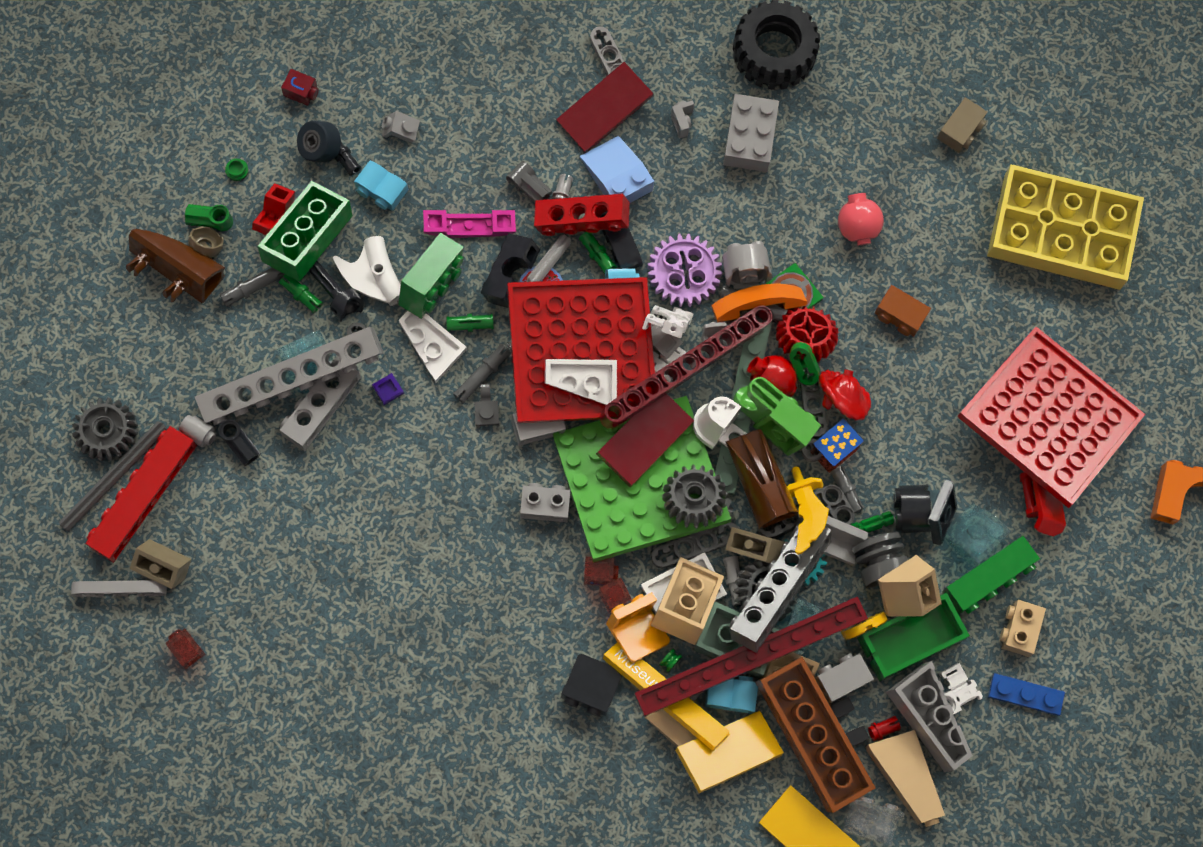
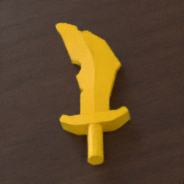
M793 467L791 472L795 483L789 484L787 487L791 496H796L799 505V517L804 519L798 527V540L795 552L799 555L810 547V543L816 541L825 529L829 508L825 507L813 492L817 488H823L822 479L812 477L804 479L800 468Z

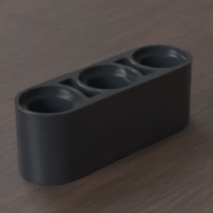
M607 212L602 213L600 218L604 217ZM621 228L620 231L602 230L607 243L609 242L612 247L610 251L615 263L618 262L620 269H635L643 266L640 253L629 228Z

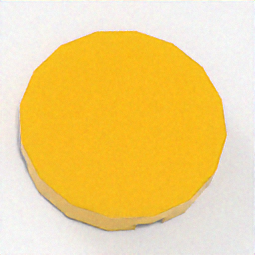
M883 611L868 617L864 622L841 631L844 639L849 640L882 625L888 619Z

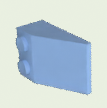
M619 136L580 156L603 195L624 194L631 203L653 191L654 180L641 160Z

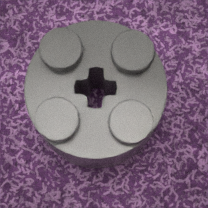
M755 241L751 244L743 245L733 243L727 247L728 251L722 256L727 286L731 284L734 289L741 290L759 285L764 280L765 284L771 280L772 273L768 251L764 247L763 242Z

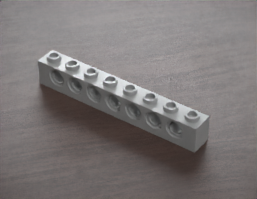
M367 327L195 396L204 422H213L215 426L226 421V416L235 414V417L248 413V408L256 405L257 408L270 404L269 399L278 396L279 400L292 395L291 390L300 388V391L311 388L316 380L321 379L322 382L331 380L336 377L334 373L343 370L344 374L356 370V364L365 361L366 365L379 360L378 356L384 354L374 327ZM355 344L361 348V354L357 358L351 355V347ZM333 353L339 357V363L335 367L329 363V357ZM310 362H314L317 366V372L314 375H310L307 371V366ZM288 371H292L295 374V381L292 384L286 381V373ZM268 379L273 383V390L271 392H267L264 389V383ZM245 388H248L252 393L249 401L244 400L242 396ZM223 397H227L230 401V406L227 410L221 406Z

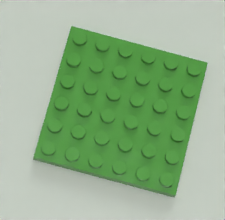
M687 396L674 399L694 419ZM629 419L613 429L604 427L599 420L567 429L562 434H559V432L553 433L555 446L593 563L731 523L727 506L722 508L723 514L721 516L716 515L715 523L708 519V526L705 527L701 522L697 529L694 527V523H690L687 528L685 527V521L677 524L676 516L670 518V510L664 509L665 502L662 500V495L664 494L663 486L667 485L668 477H673L675 470L682 473L683 466L687 470H691L693 464L696 470H700L702 465L705 467V472H708L710 469L713 470L705 445L698 439L693 430V423L631 487L596 455ZM691 494L689 497L692 499H698L700 498V495Z

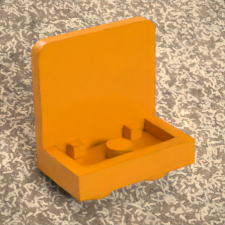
M652 592L645 596L640 594L633 598L631 603L625 606L620 604L611 610L612 614L606 623L630 662H636L667 646L670 642L666 632L651 626L655 616L651 610L657 601Z

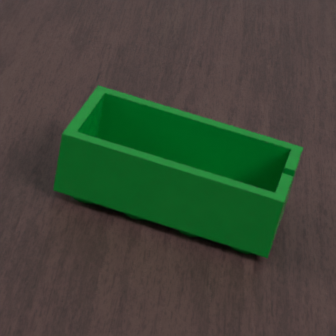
M947 593L940 596L942 604L924 616H897L876 628L866 631L857 638L866 657L872 656L873 659L869 663L879 682L964 641L970 636Z

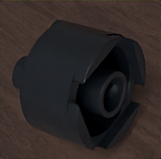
M902 485L895 488V494H893L894 508H899V511H896L895 531H900L901 533L930 532L928 518L931 514L930 491H927L928 485Z

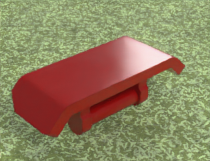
M1025 472L1021 473L1019 477L1023 486L1026 517L1034 518L1038 516L1034 529L1053 537L1063 533L1066 520L1062 502Z

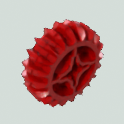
M803 306L802 309L795 307L793 311L788 309L787 314L782 315L783 321H779L777 324L776 340L778 341L779 348H783L784 354L790 353L795 343L803 342L811 347L812 353L819 363L822 358L827 359L829 354H832L838 342L839 332L838 328H836V321L831 320L830 314L824 315L823 309L816 311L814 306L811 309H807L806 306ZM797 351V354H800V357L803 360L805 354H801L800 351Z

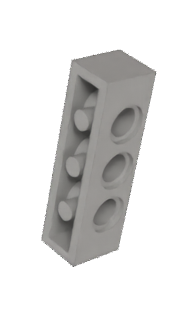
M336 356L329 363L335 367L339 363V357ZM341 370L334 373L336 377L331 380L322 382L319 379L314 381V386L308 389L309 393L306 397H301L294 407L296 410L291 416H286L280 425L281 435L303 451H306L361 379L358 370L345 374ZM335 380L339 382L336 388L327 387L330 381ZM315 400H325V403L322 406H313ZM304 417L311 419L310 423L305 426L299 424V421Z

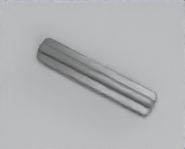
M565 234L560 235L529 274L527 282L542 281L570 246V237H567Z

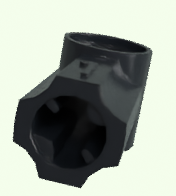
M234 420L222 422L219 427V434L241 463L247 466L255 461L261 453L240 428L239 424ZM229 428L237 429V433L233 437H226L225 433Z

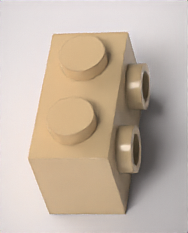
M1017 600L1013 605H1009L1005 616L1006 619H1009L1007 628L1003 627L999 641L1003 642L1001 649L1026 657L1032 656L1036 649L1046 608L1021 600Z

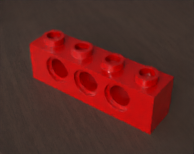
M624 194L535 200L534 227L544 236H554L555 233L573 235L580 231L597 233L599 230L620 231L621 228H629L630 202ZM607 212L604 217L600 218L602 213ZM585 213L583 218L578 219L581 214ZM563 215L562 219L557 221V218Z

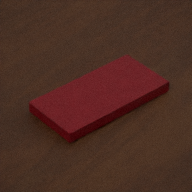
M623 62L559 116L556 121L586 153L650 100L654 94L633 70Z
M666 394L631 417L596 455L631 487L694 420Z

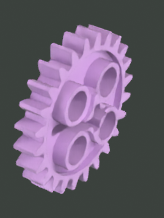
M678 234L676 241L669 236V243L667 244L662 240L661 248H654L656 255H650L649 260L651 263H648L647 268L652 270L648 272V278L653 279L650 282V286H657L655 294L663 292V301L668 297L671 298V305L675 300L679 301V307H682L684 301H687L688 306L691 307L693 300L700 305L701 297L708 300L709 293H715L716 288L714 286H719L720 280L717 278L722 276V272L719 271L722 263L716 262L719 259V254L712 255L714 247L707 249V240L701 244L698 243L699 236L694 241L691 240L690 234L687 235L686 239H682L681 234ZM680 252H683L685 257V268L686 270H688L687 280L688 285L690 287L689 289H686L685 287V274L684 270L681 269L682 258ZM696 255L700 260L692 261L689 259V256ZM674 258L677 263L669 264L666 259ZM699 276L703 279V282L696 283L692 278ZM677 279L681 284L674 286L669 281Z

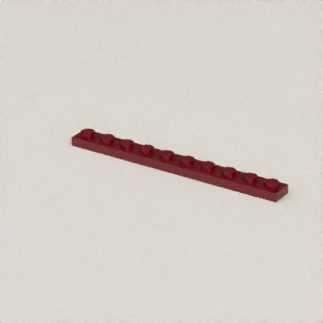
M857 596L769 634L757 653L744 646L642 689L634 693L643 716H648L864 622L868 617Z

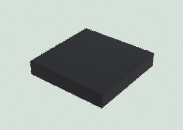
M944 481L928 518L932 542L940 546L945 539L958 508L952 481Z

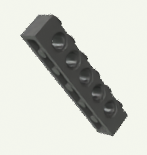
M797 524L790 542L786 541L780 551L781 555L777 561L773 560L771 562L766 577L758 581L753 596L745 600L740 615L732 619L729 626L731 640L755 653L758 652L831 543V529L825 527L817 540L812 541L806 551L797 555L795 552L799 524ZM789 563H795V564H797V565H796V566H788L787 564H789ZM778 581L784 582L782 585H776L775 583ZM764 600H771V601H772V602L769 603V604H764V603H762V601H764ZM751 619L759 620L756 623L749 622Z

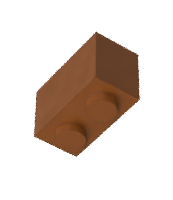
M891 285L878 305L875 314L878 315L877 317L881 322L885 324L891 323L898 327L897 330L901 334L914 337L931 308Z

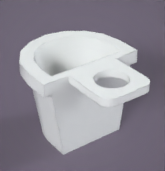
M717 397L710 403L704 404L697 410L693 419V430L698 439L713 449L718 441L727 447L725 441L729 440V435L732 433L739 434L740 436L747 434L733 424L739 415L741 406L727 397Z

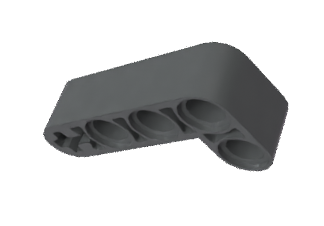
M828 485L814 492L821 503L829 508L828 516L837 519V514L841 513L847 516L848 522L846 523L852 524L855 517L854 511L843 491L838 486ZM825 494H834L836 502H829ZM796 501V502H794V503H795V505H796V507H797V510H798V512H799V505H798V502ZM798 514L794 516L795 523H787L784 520L778 523L779 525L773 529L772 533L770 531L765 532V528L759 529V527L757 533L777 539L793 531L797 524H801L804 519L799 517Z

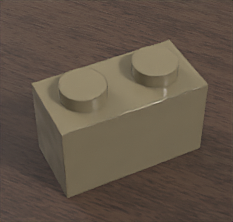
M965 97L943 126L937 139L960 153L963 147L968 149L975 139L972 137L974 132L977 131L979 133L985 126L987 121L984 118L987 111Z
M732 527L725 550L771 563L773 560L777 561L785 542Z
M149 539L136 548L130 569L173 589L185 580L192 559Z

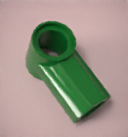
M188 204L184 214L186 225L210 227L221 232L229 230L233 225V218L228 209L223 205L210 207ZM226 216L224 220L217 221L218 217Z

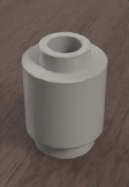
M187 415L179 427L180 432L194 440L200 447L211 445L216 437V433H214L215 427L205 423L197 416Z

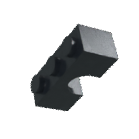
M508 234L501 246V251L496 261L492 265V270L482 286L481 294L488 302L508 308L507 283L515 282L511 275L519 268L532 269L540 252V248L532 238Z

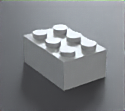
M740 94L734 95L723 165L768 172L779 106L778 100Z

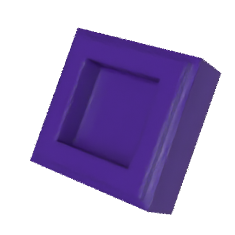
M392 373L372 384L383 405L404 394Z

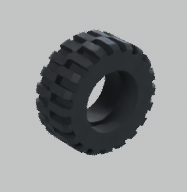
M771 0V3L761 2L758 4V8L753 6L748 9L747 14H743L736 28L733 42L734 62H738L737 68L740 73L746 72L745 78L748 81L754 79L756 80L755 85L759 87L766 84L768 89L774 90L775 86H780L782 90L787 89L789 83L792 86L799 84L801 78L804 80L809 75V71L813 69L819 51L820 34L817 32L816 22H811L812 16L808 12L803 13L802 7L798 5L795 7L791 6V2L788 1L778 3V0ZM770 31L781 32L793 40L797 50L787 57H771L760 50L756 43V38Z

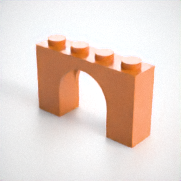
M1170 460L1164 463L1160 470L1151 519L1172 525L1178 522L1187 490L1192 487H1203V467H1188L1183 462L1177 460Z

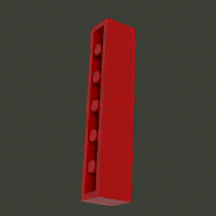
M169 426L167 431L163 430L157 439V445L153 450L150 449L145 454L144 463L139 469H135L132 472L129 484L125 489L122 488L115 497L116 502L111 508H107L101 516L102 521L98 527L93 528L87 536L88 541L85 544L112 563L116 561L197 447L194 440L172 426Z

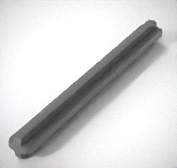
M157 421L59 521L60 526L66 531H70L157 441L163 430L167 431L166 426Z

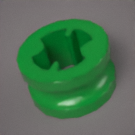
M673 648L659 665L661 667L665 666L667 668L666 671L669 673L682 658V655H677Z

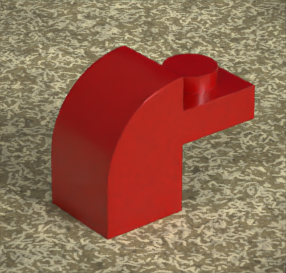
M274 183L264 196L263 210L253 221L252 230L267 235L294 203L296 191Z

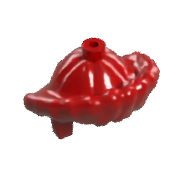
M845 369L843 374L830 370L821 372L819 375V386L824 392L822 407L829 410L834 404L835 408L847 418L864 420L871 408L870 394L853 377L854 371Z

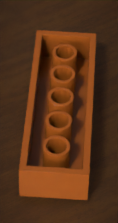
M803 657L789 662L755 682L827 812L834 813L875 789L872 780Z

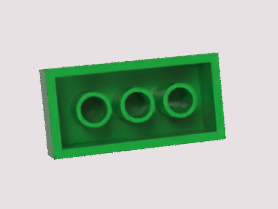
M311 181L257 246L261 261L300 282L352 218L350 200Z

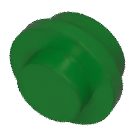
M232 159L225 167L227 177L233 181L243 180L248 175V166L241 159Z

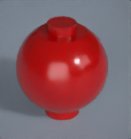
M776 355L766 356L763 359L757 356L749 363L747 372L752 375L750 382L755 378L763 377L788 397H792L796 392L797 374L793 365L787 359Z

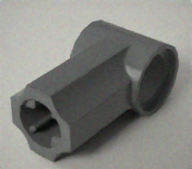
M524 161L520 162L506 176L509 184L512 182L517 187V191H522L534 203L535 200H547L552 194V190L536 176L532 167Z

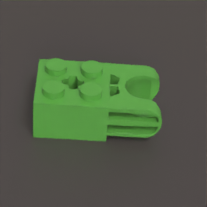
M763 377L753 379L748 386L740 388L734 395V402L741 406L740 410L755 422L753 427L756 430L761 429L764 436L771 440L787 456L804 448L821 426L816 421L814 415L805 412L798 406V402L795 399L786 396Z

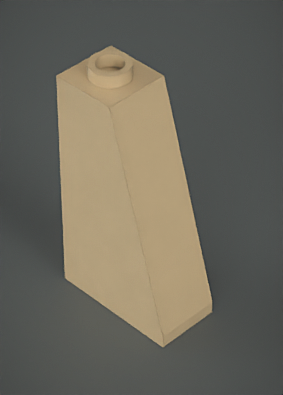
M915 730L867 745L865 747L867 753L916 823H924L926 827L940 823L938 818L945 816Z

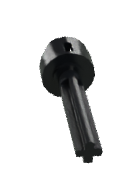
M318 261L314 263L309 272L333 299L330 304V310L340 322L351 313H361L365 308V302L354 289L343 291Z

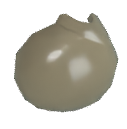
M203 226L196 229L193 228L188 239L190 247L209 258L217 256L222 250L224 238L220 237L217 231Z

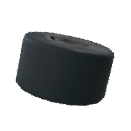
M314 120L306 122L300 128L297 135L298 151L307 161H332L338 155L341 147L340 133L336 126L330 122Z

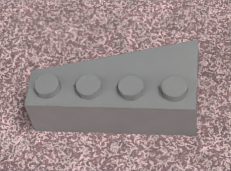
M929 661L921 664L886 691V693L912 729L915 730L917 736L944 772L954 771L973 755L961 727L957 725L952 706L948 704L943 692V685L938 680L934 671L933 662Z

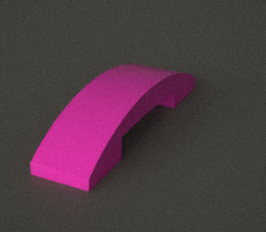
M423 210L424 234L438 236L439 233H442L449 238L505 236L509 233L515 234V210H492L491 214H446V210Z

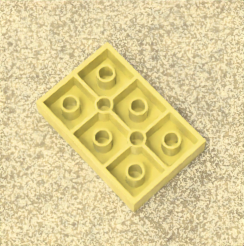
M1011 164L1004 176L987 256L1120 290L1128 281L1144 198Z

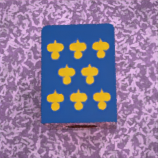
M843 418L814 442V447L810 450V453L812 455L820 453L822 457L818 462L830 473L861 447L864 440Z

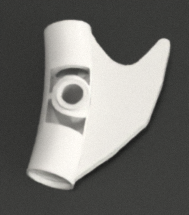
M373 236L365 239L362 253L356 262L349 263L338 256L333 257L338 270L352 289L370 298L388 303L390 306L398 303L401 284L392 268L383 237Z

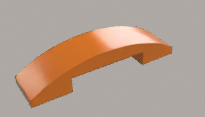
M763 284L744 288L721 298L712 305V310L718 323L739 319L740 311L778 303H782L785 309L806 306L807 300L800 287L788 284Z

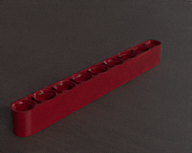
M758 306L608 403L600 414L601 424L608 429L616 428L762 332L772 321L771 310L766 306ZM755 316H759L763 320V323L758 322ZM737 327L742 328L745 334H741ZM719 339L725 340L727 346H723ZM701 351L707 352L709 354V358H705L701 354ZM683 363L689 364L691 370L685 369ZM664 375L671 376L673 382H668ZM646 387H651L655 394H649L646 391ZM627 399H632L636 403V407L630 406L627 403ZM608 411L614 412L617 415V419L610 418Z

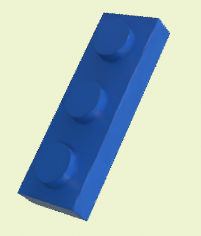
M994 673L988 698L1060 716L1065 692Z

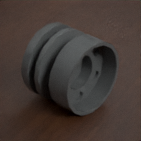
M899 532L872 536L852 548L854 555H862L856 559L857 564H869L868 567L860 572L866 588L879 586L878 579L909 560L908 556L896 557V554L905 548L902 543L895 544L901 540Z

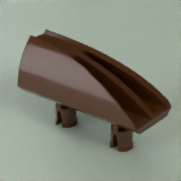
M133 229L129 234V251L136 255V257L126 265L127 271L130 273L134 270V276H138L147 265L154 268L173 282L162 292L165 298L171 295V302H174L185 291L199 302L204 303L225 276V267L180 241L141 229Z
M758 429L725 441L759 529L798 515L797 507L762 430Z

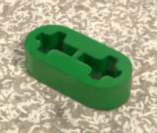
M803 342L795 343L791 348L790 361L800 382L804 385H813L818 381L820 375L818 363L808 344ZM797 351H800L801 354H805L804 360H802L800 354H797ZM806 367H807L809 373H813V376H809V374H805Z

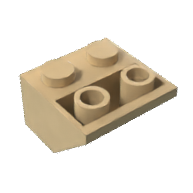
M917 555L878 579L887 616H924L942 604L935 569Z

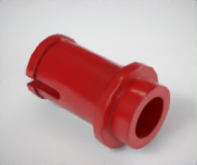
M892 716L877 724L875 722L871 723V726L868 727L871 739L873 741H881L882 737L900 731V723L894 724L898 721L896 716Z

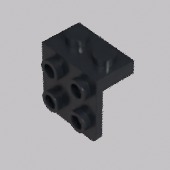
M579 654L568 681L564 685L561 698L569 706L577 708L579 705L586 708V712L594 716H606L622 675L609 664L584 654Z

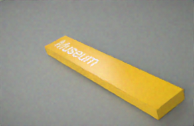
M618 642L603 655V660L639 690L666 680L664 676L643 659L630 662ZM690 698L663 709L712 751L730 734L729 730Z

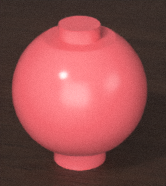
M866 193L848 196V203L841 208L838 215L839 230L847 240L857 242L858 246L871 244V239L876 238L883 228V213L874 201L866 198Z

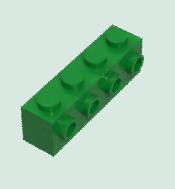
M1021 536L947 586L942 593L948 594L958 615L964 611L970 614L980 607L978 602L983 598L989 601L999 594L997 592L998 588L1003 585L1005 588H1008L1017 582V575L1022 572L1024 575H1027L1036 569L1035 563L1040 558L1025 537Z

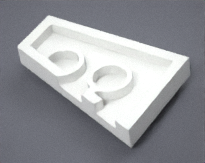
M407 311L399 319V324L435 383L467 350L464 344L427 314L420 319Z
M545 359V384L607 405L617 398V360Z

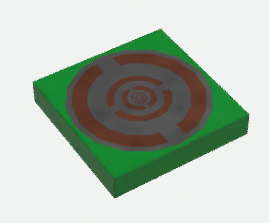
M796 263L766 283L788 284L800 287L807 300V309L812 308L824 298ZM782 303L774 304L784 308Z

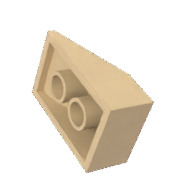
M680 557L651 626L696 645L705 627L724 576Z

